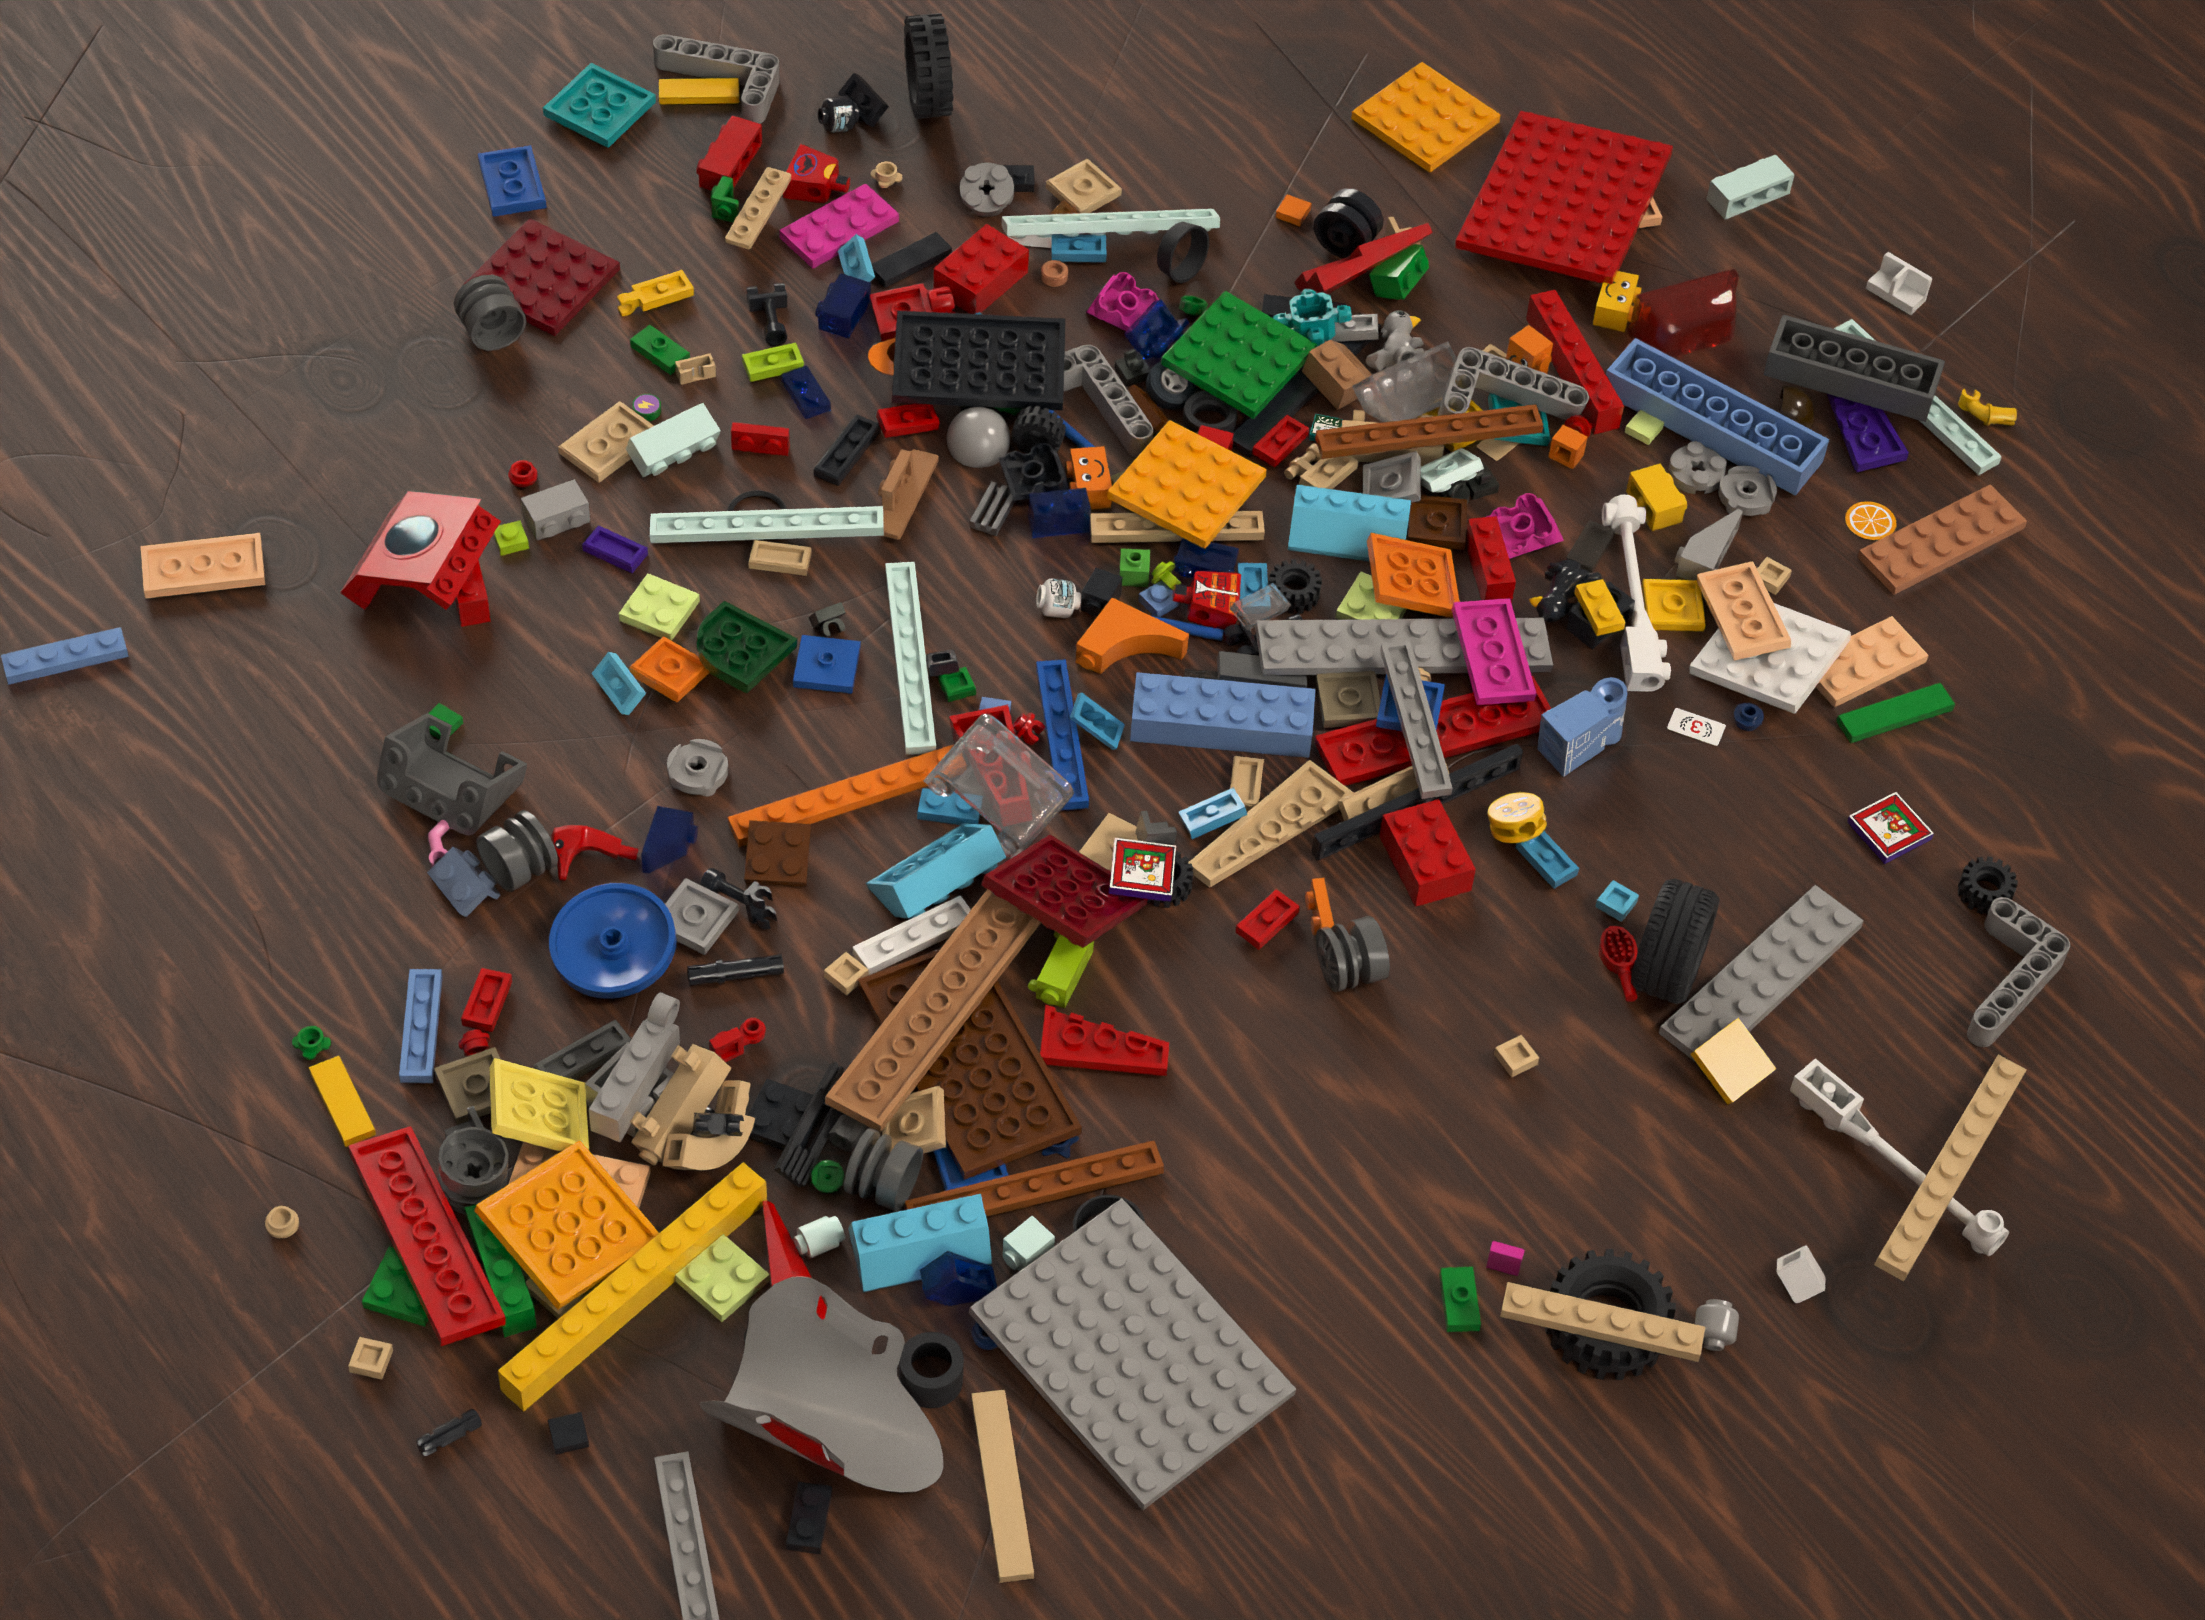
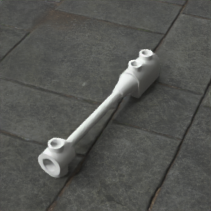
M1619 495L1612 498L1609 503H1604L1602 523L1604 526H1611L1614 533L1622 536L1631 598L1635 600L1632 627L1625 628L1620 644L1627 691H1655L1664 685L1665 680L1670 679L1671 666L1670 663H1664L1661 657H1666L1667 642L1666 640H1658V634L1654 630L1644 608L1633 533L1639 529L1640 524L1645 523L1646 510L1645 507H1637V501L1634 497Z
M1816 1058L1794 1076L1790 1092L1799 1098L1800 1105L1803 1108L1816 1112L1823 1118L1824 1125L1827 1128L1844 1132L1865 1145L1873 1147L1919 1187L1921 1186L1926 1175L1879 1137V1133L1860 1111L1864 1100L1863 1097ZM1952 1198L1946 1208L1966 1225L1962 1235L1971 1242L1973 1250L1978 1253H1985L1987 1256L1992 1255L2009 1235V1231L2003 1227L2004 1221L2002 1216L1995 1211L1982 1210L1973 1215L1954 1198Z

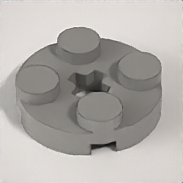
M980 163L970 166L965 170V174L960 182L961 200L965 206L972 210V213L978 216H996L1003 212V209L1008 204L1010 205L1013 200L1014 184L1012 177L1003 165ZM984 185H990V187H994V190H990L989 195H984V191L980 190V188L984 187Z
M1692 441L1688 446L1681 447L1672 454L1668 470L1673 478L1674 485L1680 490L1695 494L1696 490H1705L1704 494H1708L1719 488L1720 480L1725 476L1727 462L1725 458L1721 457L1714 450L1705 447L1700 442ZM1692 467L1700 468V469H1702V471H1701V470L1693 471V470H1692Z
M1753 466L1733 467L1720 480L1718 488L1719 498L1726 506V511L1729 514L1737 509L1743 511L1742 515L1747 516L1767 514L1771 509L1777 492L1773 478L1768 474L1766 478L1763 474L1759 473L1760 469ZM1743 488H1748L1749 492L1753 493H1746L1743 491Z
M705 739L690 740V744L681 747V744L676 746L670 752L667 759L670 785L688 794H700L706 797L713 795L728 776V760L722 753V748L716 743ZM698 763L703 764V769L693 770L690 767H696Z

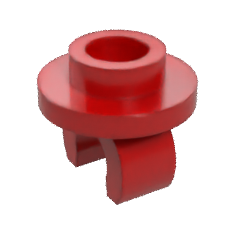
M1582 415L1571 416L1564 423L1565 426L1580 432L1588 438L1593 424L1589 423Z
M1032 712L1027 715L1022 713L1013 724L1015 738L1018 739L1022 736L1023 740L1029 745H1034L1039 740L1032 730L1040 734L1046 727L1042 722L1034 720L1035 714Z

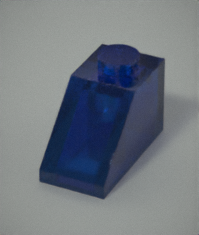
M657 806L641 853L643 873L649 874L687 855L690 843L695 844L698 836V826L694 825L693 812Z
M946 1251L920 1269L926 1299L947 1306L979 1301L998 1287L993 1266L950 1251Z

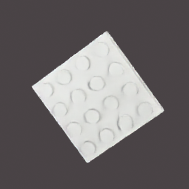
M1774 603L1791 638V648L1734 661L1718 628L1690 664V674L1795 714L1849 643L1851 632Z

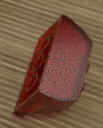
M1734 268L1636 295L1628 331L1629 336L1632 340L1636 338L1671 357L1688 354L1707 347H1714L1733 340L1737 318V299L1735 293L1739 274Z

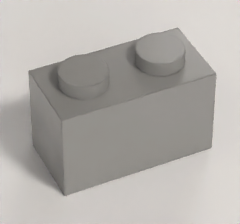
M575 479L521 498L523 519L536 541L552 537L558 533L590 522L589 502Z

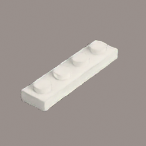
M958 896L853 946L852 954L857 961L869 969V975L949 938L971 909L963 898Z

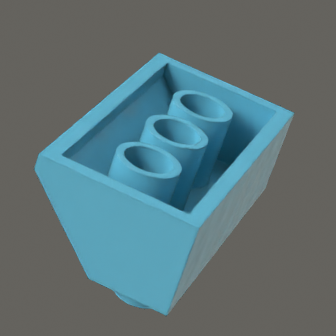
M1297 485L1288 550L1369 561L1367 539L1370 533L1406 540L1411 500Z
M963 823L873 878L866 885L895 917L908 918L910 920L924 913V909L929 905H936L946 901L950 897L949 893L953 890L970 886L974 882L973 878L979 874H987L997 868V863L1005 859L1006 855L991 825Z
M981 1194L853 1221L848 1228L863 1293L992 1264L989 1228Z

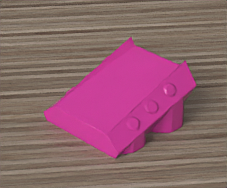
M1121 272L1110 278L1086 313L1137 336L1160 306L1162 300L1158 299L1156 293L1150 289L1136 287L1134 277L1126 272Z
M1525 493L1518 497L1515 507H1499L1493 510L1491 515L1486 516H1497L1509 559L1564 541L1555 520L1542 499L1537 498L1531 493Z

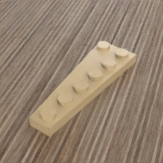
M1311 760L1307 761L1248 811L1246 816L1241 817L1189 861L1188 864L1192 863L1193 875L1208 887H1212L1340 810L1337 801L1354 792Z

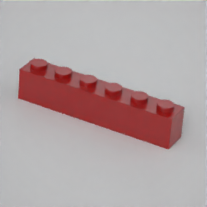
M1551 290L1530 295L1526 320L1532 328L1553 343L1551 362L1560 378L1577 384L1588 392L1589 400L1582 415L1589 423L1593 424L1592 433L1595 435L1619 429L1624 404L1557 291Z

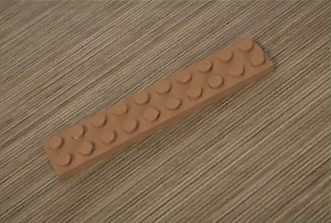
M987 889L825 1096V1104L881 1133L1041 922L1029 914L1019 911L1016 906L1003 898L995 896L992 891Z

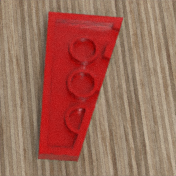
M1045 1005L1040 1055L1046 1065L1167 1076L1169 1042L1134 1031H1129L1128 1033L1114 1029V1025L1101 1022V1025L1084 1020V1016L1072 1012L1070 1015L1057 1012L1055 1007Z

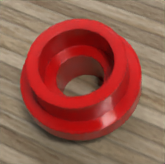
M526 460L516 461L508 472L510 482L517 487H528L534 484L538 478L537 469L531 462Z
M479 1029L468 1031L458 1041L459 1049L463 1050L465 1056L488 1050L490 1036L488 1033H482Z

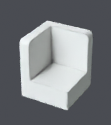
M1807 1245L1777 1259L1776 1272L1795 1303H1800L1825 1291L1826 1277Z

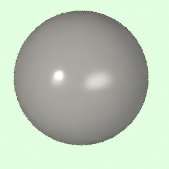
M971 407L956 415L950 423L947 431V446L952 457L959 463L974 468L989 467L999 462L998 458L1004 457L1007 454L1010 446V431L1005 420L997 412L986 407Z

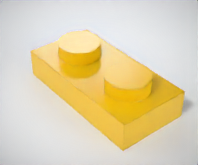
M1603 579L1576 585L1574 593L1596 636L1624 630L1626 622Z

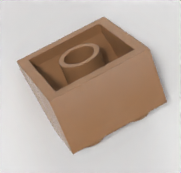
M1329 340L1309 351L1302 370L1337 410L1380 385V382L1344 344Z

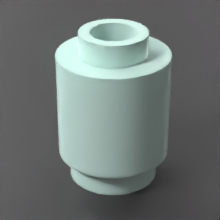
M824 1216L797 1228V1236H794L793 1239L799 1254H806L810 1259L838 1247L839 1242L845 1240V1233L836 1216L830 1218Z

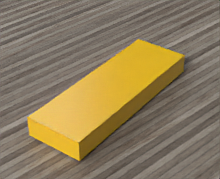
M739 78L659 79V104L739 103Z
M340 1056L309 1067L310 1075L344 1146L347 1147L375 1136V1128Z

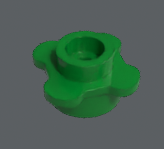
M307 1026L301 1029L298 1035L292 1039V1045L303 1052L305 1059L312 1060L320 1051L330 1048L331 1040L323 1036V1032L319 1027Z

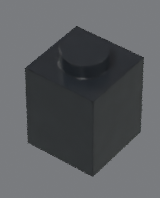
M1096 567L1082 590L1081 611L1087 612L1092 616H1098L1111 598L1119 600L1122 592L1123 577Z

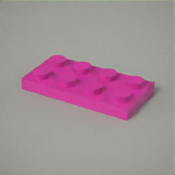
M865 183L780 229L779 236L783 242L814 269L839 255L838 250L854 235H859L865 241L899 222V213Z
M1510 598L1453 602L1451 610L1476 704L1534 701L1536 690Z

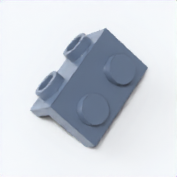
M452 847L427 873L459 914L467 917L487 896L497 899L501 894L494 887L497 884L495 879L486 871H481L478 867L480 861L469 850L462 852Z

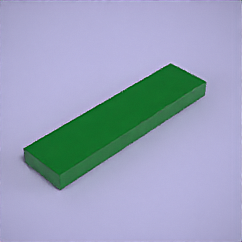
M1937 683L1840 714L1836 722L1849 742L1853 743L1953 711L1955 703L1943 685Z

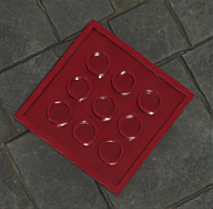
M529 218L464 284L481 275L501 277L508 284L515 300L525 313L526 322L556 336L620 270V262Z
M1050 834L987 873L981 884L992 891L995 896L1005 899L1016 906L1019 911L1029 914L1042 922L1045 927L1055 930L1066 937L1072 944L1079 945L1082 948L1146 906L1148 901L1146 898L1109 894L1111 871Z

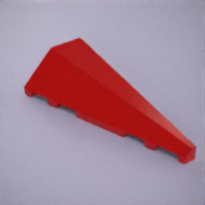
M1429 223L1359 245L1347 258L1302 272L1294 283L1301 292L1304 289H1312L1316 293L1323 292L1329 294L1431 235L1433 232Z
M763 1201L771 1287L790 1277L812 1278L774 1203ZM820 1296L816 1312L823 1320L826 1315L827 1306L822 1296Z

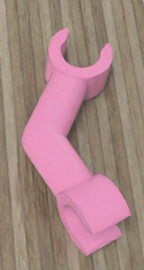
M440 820L428 833V841L431 848L429 861L432 867L438 858H442L448 852L443 848L441 837L450 829L445 820Z

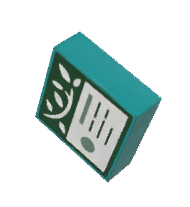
M1315 414L1309 440L1316 442V430L1340 428L1343 419Z

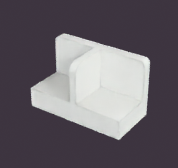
M1887 252L1883 256L1880 270L1868 280L1866 289L1912 315L1926 301L1932 278Z

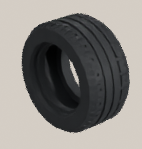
M1676 878L1664 882L1651 911L1635 960L1631 984L1636 991L1646 992L1647 995L1657 996L1659 999L1668 1000V1002L1674 1004L1684 1002L1687 999L1700 968L1715 922L1719 897L1714 891L1704 890L1703 887L1693 886V884L1688 882L1683 883L1682 880Z

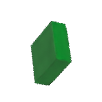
M966 667L959 668V672L938 675V682L947 702L976 695V687Z
M440 703L428 713L452 725L450 736L463 724V717ZM431 725L429 728L430 734L440 740L441 733L439 729Z

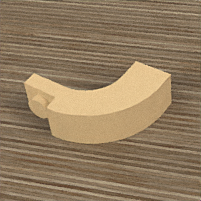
M741 1080L723 1081L717 1098L715 1113L743 1115L744 1121H740V1132H743L741 1137L725 1134H710L709 1136L668 1134L663 1166L678 1170H710L732 1160L746 1144L754 1125L755 1118L745 1115L746 1106L749 1102L750 1083Z

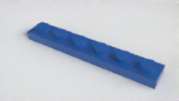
M1066 659L1037 661L1036 673L1058 811L1089 808V797L1077 724L1070 719L1074 706Z

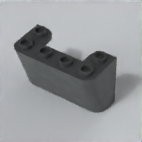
M428 713L385 736L377 773V783L381 791L438 822L445 820L450 828L464 835H473L523 783L527 763L503 751L498 755L494 775L447 752L452 725ZM431 725L439 729L441 733L439 741L431 737L429 732ZM505 764L513 766L507 771L504 770Z

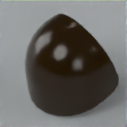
M1783 385L1780 398L1783 400L1781 414L1811 429L1814 424V411L1810 398L1797 387Z

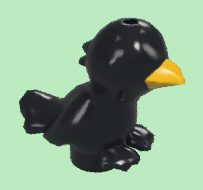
M1574 560L1550 563L1547 566L1548 571L1544 572L1545 579L1551 582L1550 590L1543 596L1530 598L1529 601L1536 608L1540 618H1544V621L1550 623L1557 622L1568 614L1574 605L1568 602V600L1576 596L1574 593L1576 585L1601 580L1602 576L1600 572L1590 574L1589 571L1581 569L1580 563Z

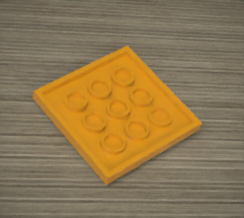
M1421 62L1354 109L1351 119L1431 173L1497 125L1500 121V114Z
M1169 420L1108 490L1107 499L1206 549L1264 480L1267 469Z
M580 1140L478 1203L474 1210L557 1310L605 1280L659 1234L656 1228Z

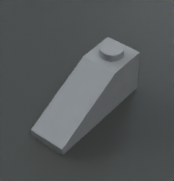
M1735 510L1692 536L1686 547L1681 546L1675 558V563H1678L1676 576L1687 580H1697V574L1717 570L1739 529L1743 511Z

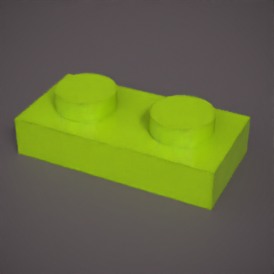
M796 343L742 354V363L750 382L804 370V361Z

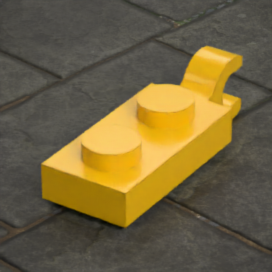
M683 270L632 285V292L622 293L617 296L621 304L617 309L621 316L632 314L639 306L644 312L694 296V287Z

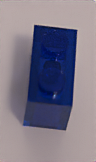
M840 273L836 281L830 283L824 301H819L815 315L818 317V329L849 339L871 303L869 296L871 294V282Z
M1086 488L1029 494L1028 519L1033 538L1090 532L1091 507Z

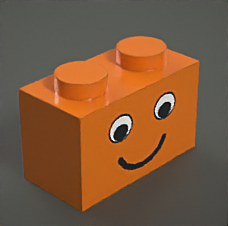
M1528 325L1509 338L1506 359L1547 374L1549 363L1552 359L1553 343Z
M1105 447L1070 449V461H1065L1066 478H1071L1072 482H1069L1070 494H1073L1072 499H1075L1077 511L1111 508L1112 501L1107 499V495L1112 484Z

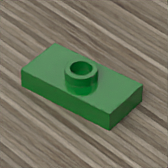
M648 325L630 339L631 348L669 375L676 371L675 361L690 358V352L651 325Z
M1473 1267L1440 1268L1439 1278L1446 1331H1480L1481 1320Z

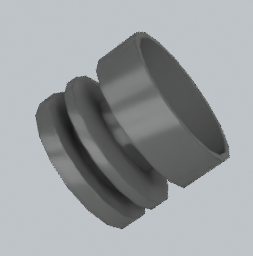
M481 275L473 278L464 284L455 296L453 303L455 312L460 318L461 323L465 326L472 342L478 348L486 351L499 350L512 344L523 333L526 326L525 313L515 300L508 284L501 277Z
M526 810L516 813L514 818L506 819L504 829L495 826L479 835L476 839L477 848L485 867L495 881L507 892L512 893L531 880V873L535 876H540L544 873L545 869L550 870L558 864L556 849L549 834L538 819Z
M1365 916L1350 920L1347 923V929L1341 924H1335L1331 928L1323 927L1317 931L1316 950L1322 974L1332 991L1340 992L1346 987L1350 989L1355 988L1358 985L1359 978L1363 983L1370 984L1385 980L1389 976L1390 963L1387 945L1380 926L1373 917Z
M480 1127L459 1129L446 1137L440 1147L438 1181L451 1208L461 1214H466L465 1207L482 1202L508 1184L509 1153L505 1142L498 1135L492 1134V1131Z
M869 1128L861 1136L849 1159L844 1179V1191L852 1195L859 1192V1197L866 1200L876 1190V1204L898 1212L905 1205V1201L908 1200L917 1181L923 1160V1149L901 1140L891 1151V1136L884 1134L880 1137L879 1131Z

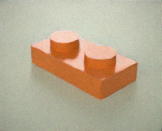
M1324 878L1312 879L1310 891L1305 893L1307 910H1312L1311 931L1313 935H1316L1320 928H1331L1334 925Z

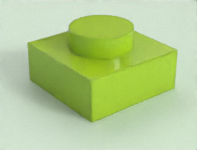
M520 520L499 525L493 534L501 556L529 549L528 539Z

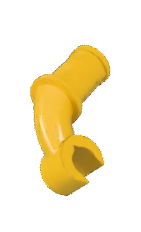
M1965 388L1962 390L1958 406L1983 421L1984 425H2015L2014 421L2017 418L2016 408L1995 407L1989 403L1983 405L1979 402L1980 393L1976 389L1973 397L1966 394Z

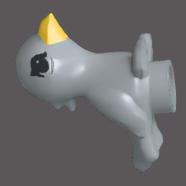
M1401 310L1390 313L1386 317L1384 326L1381 329L1382 337H1388L1384 348L1368 355L1366 364L1371 368H1375L1377 372H1381L1385 367L1394 368L1398 366L1405 369L1417 362L1419 358L1423 357L1424 352L1423 348L1417 347H1421L1424 343L1421 337L1412 338L1410 333L1421 319L1416 316H1410Z

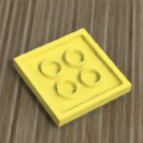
M494 1058L489 1067L492 1134L561 1152L580 1140L589 1150L585 1082Z

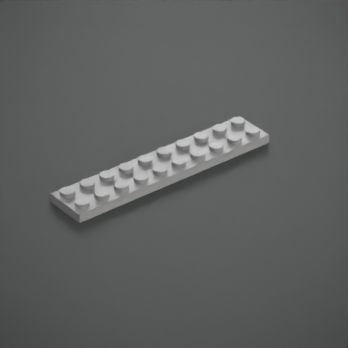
M1516 618L1530 672H1551L1553 662L1544 618ZM1454 619L1257 620L1255 625L1262 675H1316L1375 671V674H1386L1380 652L1381 644L1405 640L1411 641L1418 668H1423L1424 671L1429 673H1468Z

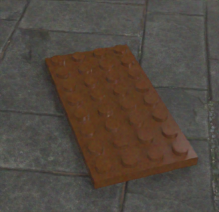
M940 949L858 979V988L879 1026L882 1025ZM997 980L914 1088L916 1092L935 1086H940L944 1090L946 1148L964 1180L1082 1134L1080 1122Z

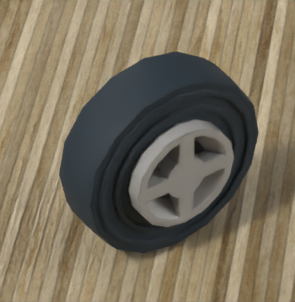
M1161 362L1157 363L1150 370L1146 379V390L1150 398L1158 406L1165 409L1177 410L1183 408L1187 399L1195 394L1196 391L1195 384L1161 365Z

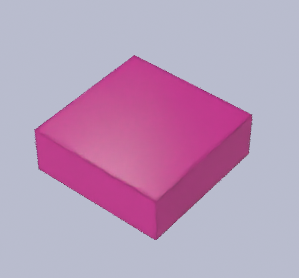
M1493 1241L1486 1268L1518 1276L1525 1250Z

